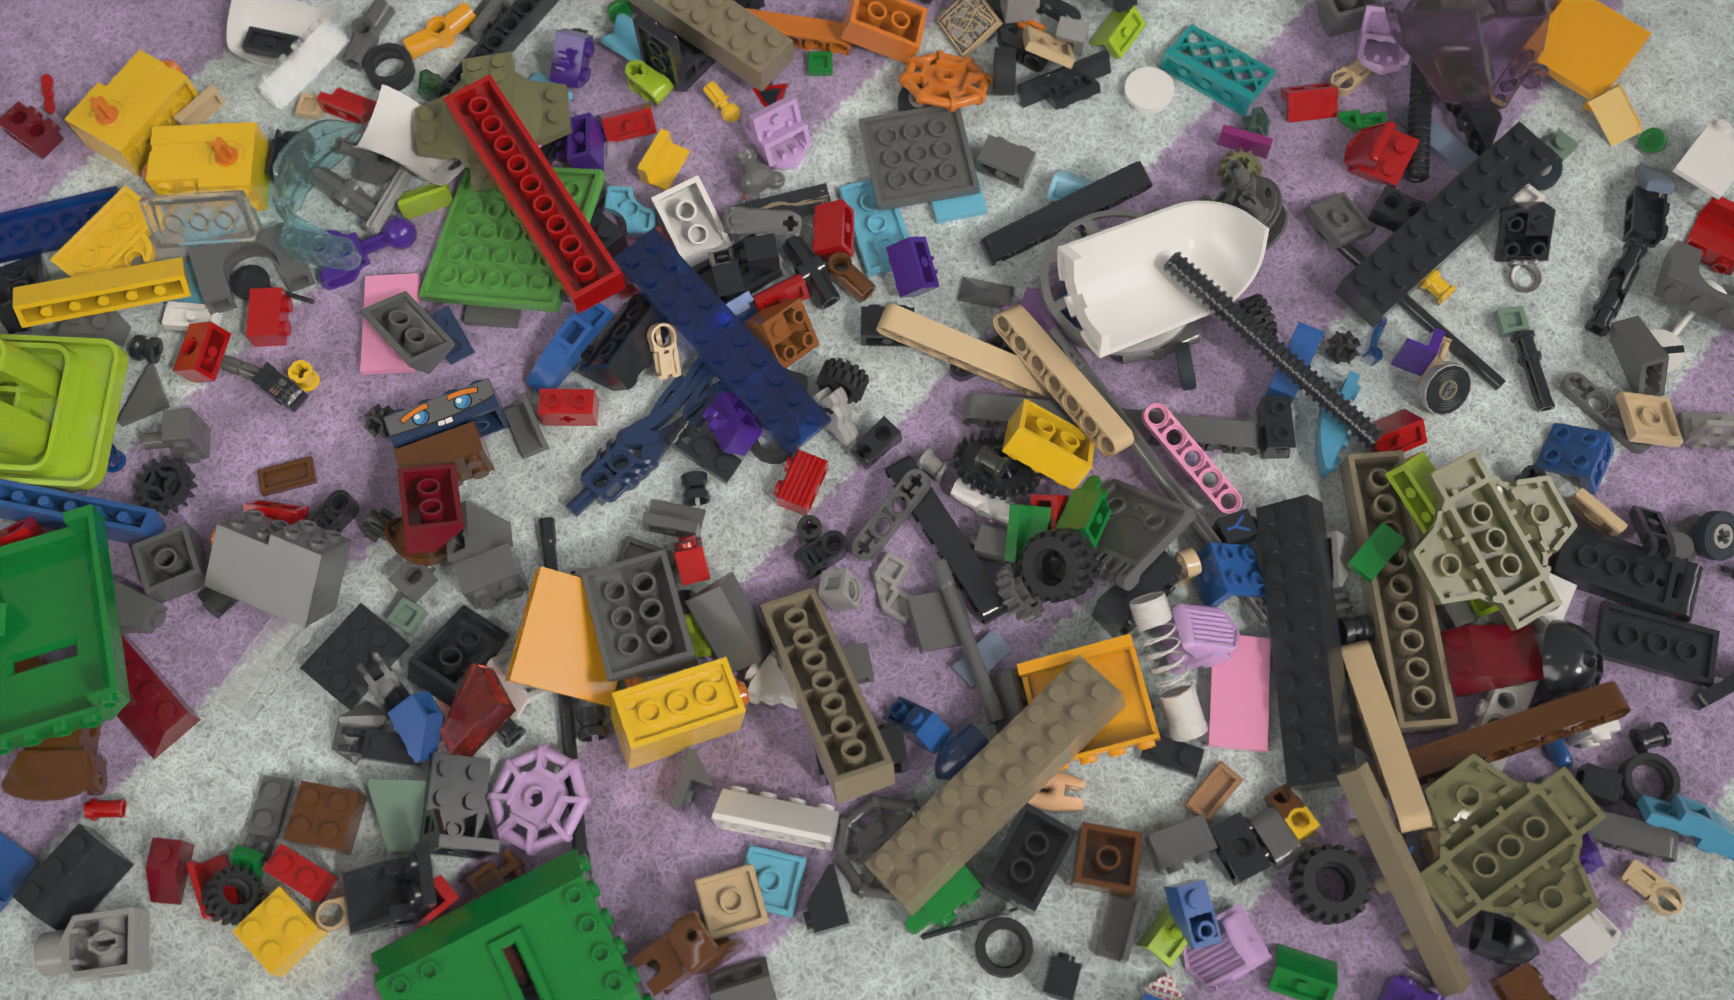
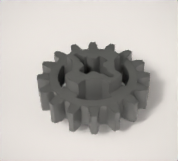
M1017 562L1009 563L1000 568L999 572L996 573L999 579L995 581V584L999 587L998 594L1004 599L1002 603L1007 605L1009 613L1016 614L1018 621L1023 619L1024 623L1032 622L1041 617V613L1045 612L1042 606L1045 602L1040 600V595L1034 597L1030 593L1031 587H1025L1023 583L1026 581L1025 577H1020L1019 571L1023 570L1022 565L1018 566Z

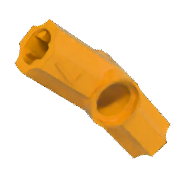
M462 2L445 16L432 17L427 22L426 28L404 38L403 42L412 58L416 59L437 47L448 48L455 43L456 36L473 24L477 17L467 3Z

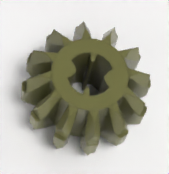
M1241 147L1237 152L1230 149L1227 155L1221 158L1219 163L1220 166L1217 173L1218 176H1221V184L1229 183L1230 185L1234 183V180L1225 170L1226 165L1231 160L1235 162L1240 160L1248 173L1260 176L1263 165L1259 163V156H1251V150L1246 153L1243 152Z

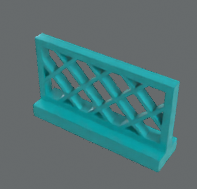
M1193 24L1185 30L1172 47L1169 46L1165 50L1159 69L1243 117L1246 116L1252 104L1277 72ZM1191 33L1201 38V42L1191 43L1189 39ZM1217 47L1222 50L1223 54H1212L1210 48ZM1204 49L1206 55L1196 56L1194 50ZM1187 50L1189 56L1181 53L1180 51ZM1239 59L1243 61L1244 66H1233L1232 60ZM1215 61H1225L1227 67L1217 68ZM1201 62H1209L1210 68L1201 64ZM1261 71L1267 76L1266 78H1255L1253 72ZM1236 73H1247L1249 79L1239 80ZM1222 74H1230L1232 80L1224 77ZM1244 86H1252L1254 93L1244 88Z

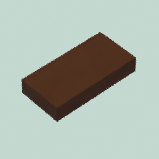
M312 456L257 470L260 491L263 497L318 483Z

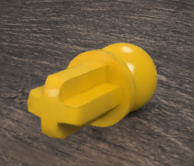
M711 81L704 86V93L715 105L713 108L715 110L719 107L721 108L723 120L735 122L740 118V108L736 104L728 102L730 96L725 95L715 81Z

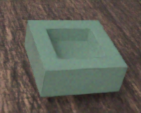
M1561 129L1557 130L1544 142L1559 155L1561 162L1579 146L1576 141Z
M1523 306L1501 308L1494 312L1500 337L1513 336L1519 332L1530 330Z
M403 596L386 620L412 637L429 613Z

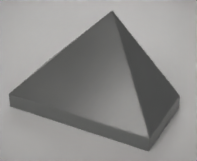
M963 277L958 301L1001 309L1011 305L1014 286Z
M368 701L338 716L332 750L337 752L338 746L341 744L363 748L365 739L347 737L341 734L343 727L382 730L390 718L384 711ZM337 752L355 765L361 759L359 756Z

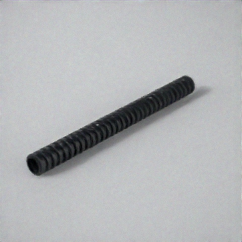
M1414 0L1413 11L1418 12L1411 50L1410 107L1408 109L1409 129L1407 134L1420 140L1405 169L1407 172L1405 179L1413 183H1420L1429 179L1431 148L1429 142L1431 141L1430 127L1432 126L1431 105L1433 103L1432 90L1434 82V40L1436 38L1437 0Z
M1178 251L1169 258L1164 265V271L1169 270L1171 277L1175 276L1178 283L1182 282V287H1188L1190 294L1194 292L1197 300L1199 298L1203 300L1202 304H1207L1210 311L1213 309L1215 316L1220 315L1222 317V322H1228L1227 326L1229 328L1233 327L1235 333L1239 332L1241 339L1246 338L1248 345L1253 344L1255 351L1258 349L1261 356L1265 355L1267 357L1266 361L1269 362L1271 360L1274 363L1272 365L1274 368L1278 366L1280 373L1284 372L1287 374L1285 376L1287 379L1291 378L1294 385L1296 383L1299 385V390L1304 389L1306 396H1312L1311 400L1313 402L1317 401L1320 408L1323 406L1325 413L1330 412L1332 419L1337 418L1339 420L1338 424H1343L1346 431L1350 430L1353 437L1356 435L1359 443L1363 441L1365 443L1364 447L1370 448L1379 440L1384 430L1382 428L1378 429L1376 427L1377 423L1374 422L1372 424L1369 416L1365 418L1363 411H1357L1356 405L1352 406L1349 399L1345 400L1343 398L1344 394L1341 393L1339 395L1336 387L1332 389L1330 382H1324L1325 378L1323 376L1319 377L1316 370L1312 371L1310 369L1311 365L1308 364L1306 366L1304 359L1299 360L1297 353H1291L1292 349L1290 347L1286 348L1283 341L1280 343L1278 341L1279 337H1273L1271 330L1266 331L1264 324L1262 326L1258 324L1259 320H1254L1251 313L1247 314L1245 312L1246 308L1243 307L1241 309L1239 302H1233L1232 296L1228 297L1225 290L1223 292L1220 290L1221 286H1215L1213 279L1208 280L1206 273L1201 274V269H1196L1193 262L1189 263L1188 257L1183 258L1181 256L1182 252Z

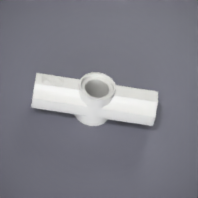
M959 477L953 486L950 497L974 509L979 517L983 515L990 519V523L997 522L1008 528L1010 504L1015 503L1010 501L1009 497L1005 501L1000 500L998 496L995 499H991L989 494L982 496L979 494L980 490H971V484H964L962 482L963 478Z

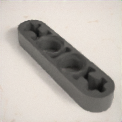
M1574 372L1568 374L1560 383L1561 392L1605 431L1610 432V435L1629 451L1635 454H1642L1653 445L1646 443L1638 445L1635 442H1631L1628 440V436L1624 434L1626 432L1624 424L1623 428H1616L1611 424V417H1618L1623 422L1618 404L1584 375ZM1577 382L1579 386L1573 390L1570 385ZM1586 391L1589 392V393L1584 397V399L1581 398V395H1582V394H1584ZM1589 399L1598 400L1602 405V409H1593L1589 405Z
M912 469L905 474L854 539L851 549L855 557L863 561H871L878 556L929 491L931 480L927 473L920 469ZM914 477L921 478L920 481L923 484L920 488L917 486L913 488L914 483L912 480ZM904 489H907L908 491L911 490L910 493L914 494L915 496L911 498L910 495L902 491ZM898 497H904L907 501L906 508L903 511L896 512L893 507L894 501ZM881 519H887L889 521L888 531L879 534L876 530V524ZM871 532L872 535L880 538L879 542L872 540L873 538L868 536V534ZM870 542L868 545L869 549H871L870 552H863L861 554L863 551L862 547H860L861 544H868Z

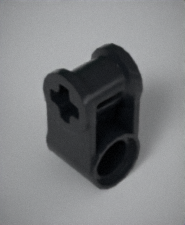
M336 490L306 520L315 522L318 527L342 533L343 529L358 515L360 510L359 503L348 492ZM348 501L347 506L339 510L341 504Z
M831 530L813 542L802 546L794 553V559L800 561L806 570L808 580L821 575L822 571L827 570L846 557L848 553L846 538L841 532ZM832 542L842 544L841 548L836 551L829 550L828 546Z

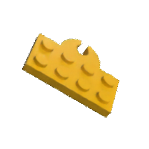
M125 185L50 260L70 277L129 267L132 260L138 256L143 257L145 263L154 262L156 256L155 246L148 237L166 220V217Z

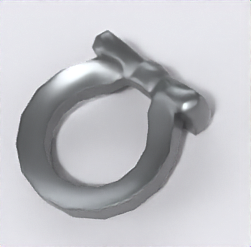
M1538 259L1509 261L1508 267H1512L1509 273V282L1515 290L1521 293H1530L1539 288L1542 282V275L1536 266ZM1520 266H1527L1533 273L1535 279L1531 287L1525 288L1516 282L1515 276Z

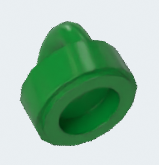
M616 0L609 4L607 14L612 23L615 24L617 15L622 13L632 18V9L627 0Z
M1648 128L1639 136V147L1646 153H1659L1666 148L1668 137L1665 131L1660 128Z

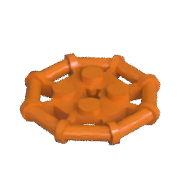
M936 50L935 53L920 57L911 56L906 61L907 66L904 73L899 77L901 87L906 88L916 98V103L949 109V112H955L956 109L974 104H983L986 100L985 95L988 87L992 85L991 75L985 73L975 63L974 58L970 56L964 58L943 53V50ZM917 84H921L923 89H920ZM971 84H978V88L974 87Z

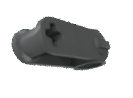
M726 205L724 208V233L795 235L802 227V219L791 210ZM788 216L795 221V224L790 225V229L783 224V220H788Z

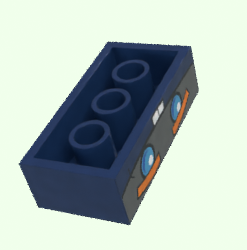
M489 378L473 381L469 386L458 390H449L442 396L422 400L415 406L407 409H397L391 415L383 417L395 449L473 421L483 437L510 427L502 402Z

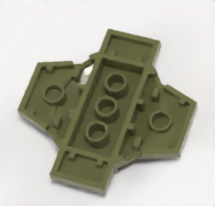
M512 51L462 59L463 73H461V81L452 91L414 108L416 145L419 156L443 160H452L453 157L459 159L465 167L470 169L471 187L474 192L495 189L496 186L451 118L444 102V97L491 74L536 144L540 143L544 146L572 133L569 95L566 84L527 80L515 71V59Z
M1475 449L1425 476L1438 502L1433 504L1436 509L1434 523L1407 554L1436 606L1473 599L1488 603L1490 606L1497 605L1510 630L1514 631L1562 604L1560 597L1548 578L1551 567L1548 566V558L1553 552H1557L1578 525L1550 475L1503 482L1500 480L1501 477L1490 475Z
M1472 753L1423 789L1438 827L1440 839L1438 859L1419 873L1431 898L1454 927L1457 928L1480 910L1504 913L1547 943H1550L1599 907L1586 871L1580 863L1579 854L1580 848H1582V835L1607 818V816L1565 766L1559 768L1541 783L1535 784L1514 781L1508 775Z

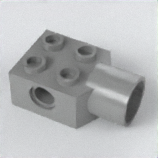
M129 907L72 916L65 930L45 932L38 937L35 945V963L39 973L42 976L68 973L71 979L83 981L149 973L150 911Z

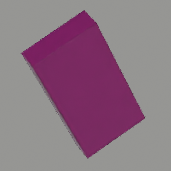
M1223 125L1217 145L1238 150L1241 147L1243 152L1247 153L1251 150L1252 155L1266 159L1273 139L1229 125Z

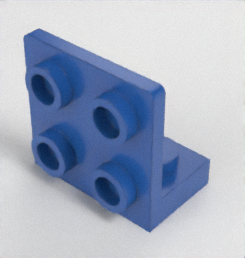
M1554 423L1535 465L1541 467L1546 472L1577 477L1578 481H1581L1582 488L1590 494L1596 495L1615 451L1610 432Z
M1210 542L1197 552L1202 572L1195 576L1205 606L1218 607L1232 596L1266 597L1264 577L1252 546Z
M0 832V912L13 898L12 895L40 864L38 859L2 832Z

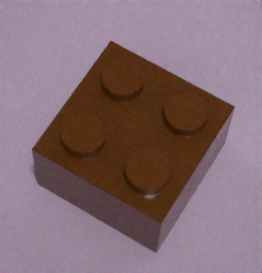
M301 780L283 839L295 845L351 855L368 797L359 791Z
M1082 822L1078 828L1071 887L1128 898L1132 897L1136 891L1143 832Z

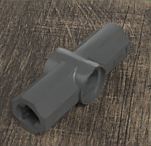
M325 166L323 168L318 167L312 173L313 176L310 182L313 187L330 197L336 206L339 207L341 205L347 209L345 212L351 211L367 222L378 201L367 195L352 179L347 178L345 180Z

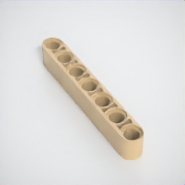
M886 304L876 328L880 334L1029 397L1037 396L1041 400L1049 399L1050 393L1018 356L898 305Z
M1014 305L994 316L993 325L997 333L1104 456L1112 457L1133 444L1134 436L1131 429L1022 305Z
M1368 640L1343 645L1341 650L1344 672L1399 831L1402 834L1432 827L1431 816L1370 644Z

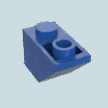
M430 691L412 694L388 712L393 728L401 736L408 754L414 759L415 763L430 760V754L438 751L443 722V714Z
M899 697L883 717V720L887 723H895V726L902 725L904 736L920 748L934 755L944 744L945 739L952 734V731L934 711L903 697Z
M1190 879L1164 887L1171 916L1192 950L1222 942L1206 880Z

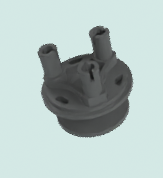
M1231 160L1226 165L1225 170L1234 180V183L1221 191L1214 202L1225 203L1242 209L1268 227L1267 250L1280 239L1287 226L1288 215L1282 205V193L1271 179L1254 176L1252 173H1248L1240 160H1236V162ZM1204 195L1198 199V201H1213L1209 195Z

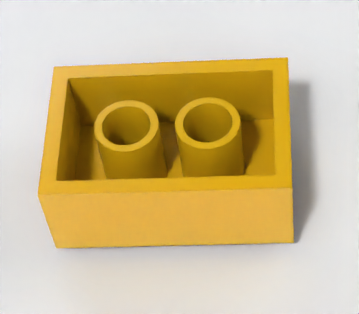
M1024 398L1008 421L1002 452L1006 453L1011 459L1028 465L1035 472L1052 478L1059 485L1074 490L1092 468L1095 445L1077 426Z

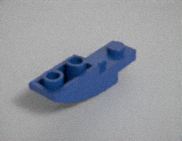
M601 303L592 306L580 314L577 313V315L572 312L541 354L526 382L527 385L539 394L540 389H557L582 360L580 357L582 352L614 317L613 312Z

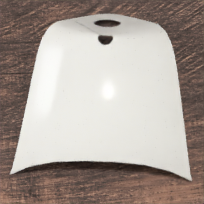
M232 0L227 21V46L231 52L251 62L288 71L294 70L303 63L323 27L342 1L333 5L313 7L298 0ZM249 26L299 36L301 43L295 62H289L288 64L277 63L261 55L244 52L242 46ZM252 58L260 59L268 63L259 62Z
M382 85L367 129L359 144L352 147L386 156L419 177L434 184H448L466 168L463 162L458 168L448 170L450 164L460 160L455 157L452 160L420 157L416 145L414 108L421 105L401 92ZM430 167H436V171H430Z

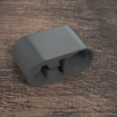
M1269 806L1249 818L1255 829L1256 840L1259 844L1262 843L1270 854L1271 860L1269 862L1273 868L1279 870L1304 855L1299 841L1274 806Z

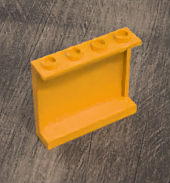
M1557 0L1554 4L1556 9L1554 11L1549 9L1542 18L1541 23L1543 25L1541 27L1536 25L1527 37L1530 39L1529 42L1523 41L1514 53L1518 57L1513 65L1517 66L1521 60L1531 64L1586 98L1587 101L1582 108L1591 113L1592 109L1588 101L1602 95L1612 87L1652 33L1598 0Z
M542 566L535 569L505 682L523 684L600 704L602 707H611L612 693L620 691V686L617 685L618 681L609 682L607 679L583 579Z
M1131 634L1016 664L1019 676L1022 677L1028 704L1079 655L1123 693L1126 706L1060 771L1069 769L1068 764L1080 761L1081 765L1097 762V756L1109 754V758L1127 754V748L1135 746L1138 747L1139 751L1153 748L1156 746L1155 741L1161 740Z

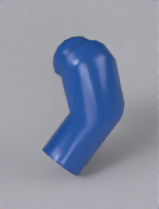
M1565 738L1545 744V750L1555 765L1560 768L1572 766L1573 757L1563 743Z

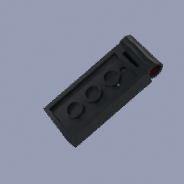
M1578 525L1562 547L1552 555L1550 563V573L1577 585L1576 589L1638 610L1684 622L1692 620L1703 568L1697 563L1687 562L1675 557L1671 562L1664 561L1660 556V552H1657L1654 557L1645 556L1642 546Z

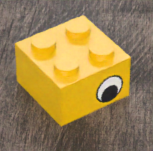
M281 886L274 890L232 930L269 974L278 977L285 976L329 933L318 925L315 916L291 890Z

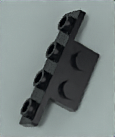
M1102 50L1075 61L1071 69L1063 66L1018 84L1020 105L1025 108L1046 100L1055 110L1067 108L1073 103L1089 99L1091 96L1100 93V83L1095 79L1111 73L1109 52Z

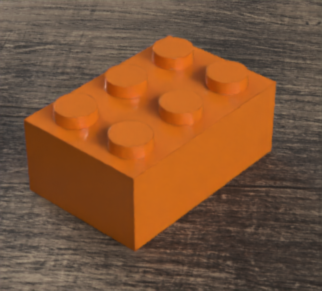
M849 0L840 39L906 64L907 59L915 56L920 49L928 9L907 0Z

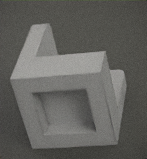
M1061 16L1055 39L1074 43L1073 54L1082 56L1090 22Z

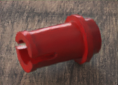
M92 798L91 801L85 802L84 816L86 819H91V821H97L99 818H124L127 802L124 798L118 800Z

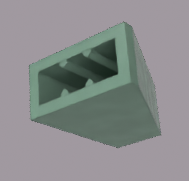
M368 779L367 785L388 852L396 855L397 859L408 857L415 844L420 843L427 781Z

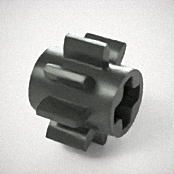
M1349 330L1346 334L1336 331V334L1331 339L1326 340L1330 348L1326 349L1325 352L1328 357H1333L1337 365L1340 362L1350 364L1356 356L1360 355L1356 347H1359L1361 343L1358 338H1354Z
M376 404L370 408L369 412L364 414L366 418L365 428L374 438L378 435H382L384 439L389 437L383 418L391 415L394 411L389 405L382 408L380 404Z
M384 507L380 513L373 509L362 524V527L367 529L365 537L375 543L379 538L386 541L387 539L383 537V532L387 523L395 514Z

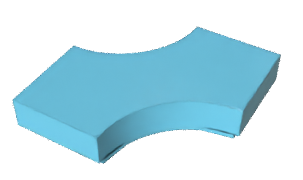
M607 186L604 204L605 213L614 214L625 222L628 237L654 238L656 210L639 204L634 198L633 187Z

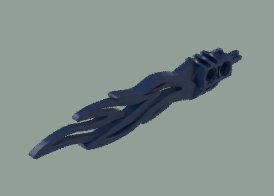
M744 324L732 329L711 344L696 359L685 378H683V375H680L667 387L648 416L626 428L620 429L613 443L612 439H609L606 449L602 452L601 447L597 451L596 459L581 472L580 481L583 490L565 506L573 516L578 517L595 500L601 506L606 502L616 501L625 491L635 489L640 484L639 481L646 479L650 474L649 472L654 471L660 465L661 458L670 446L664 441V438L668 432H673L676 427V421L662 429L659 428L665 425L684 404L681 417L688 420L698 429L706 421L702 414L711 405L720 391L733 394L746 385V379L768 361L760 352L747 358L757 350L751 342L723 365L729 355L739 345L750 340ZM746 368L745 370L726 379L718 381L710 387H708L714 377H727ZM684 434L681 439L685 438L688 435ZM641 449V459H638L629 450ZM619 462L627 463V465L623 468L619 469L615 467V465ZM598 481H607V484L603 487L595 486Z

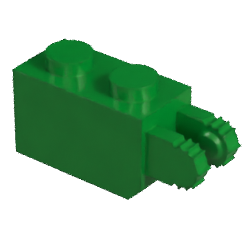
M1095 474L1086 478L1081 489L1073 490L1055 528H1072V531H1080L1083 533L1081 538L1088 537L1091 541L1089 544L1090 548H1096L1112 513L1106 502L1108 493L1106 489L1100 487L1102 481Z
M965 865L913 916H908L905 922L907 932L917 935V933L923 931L930 924L934 928L939 924L945 928L957 917L955 911L964 904L968 908L980 898L977 892L981 889L982 885Z

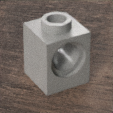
M847 568L822 571L818 597L833 611L859 609L862 583Z

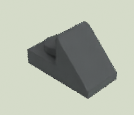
M689 748L670 802L673 809L681 812L685 811L686 805L691 807L696 795V789H693V785L716 791L696 750Z

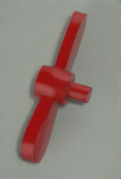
M45 73L41 76V93L44 97V110L48 115H52L56 110L53 99L55 97L53 91L54 80L49 74Z

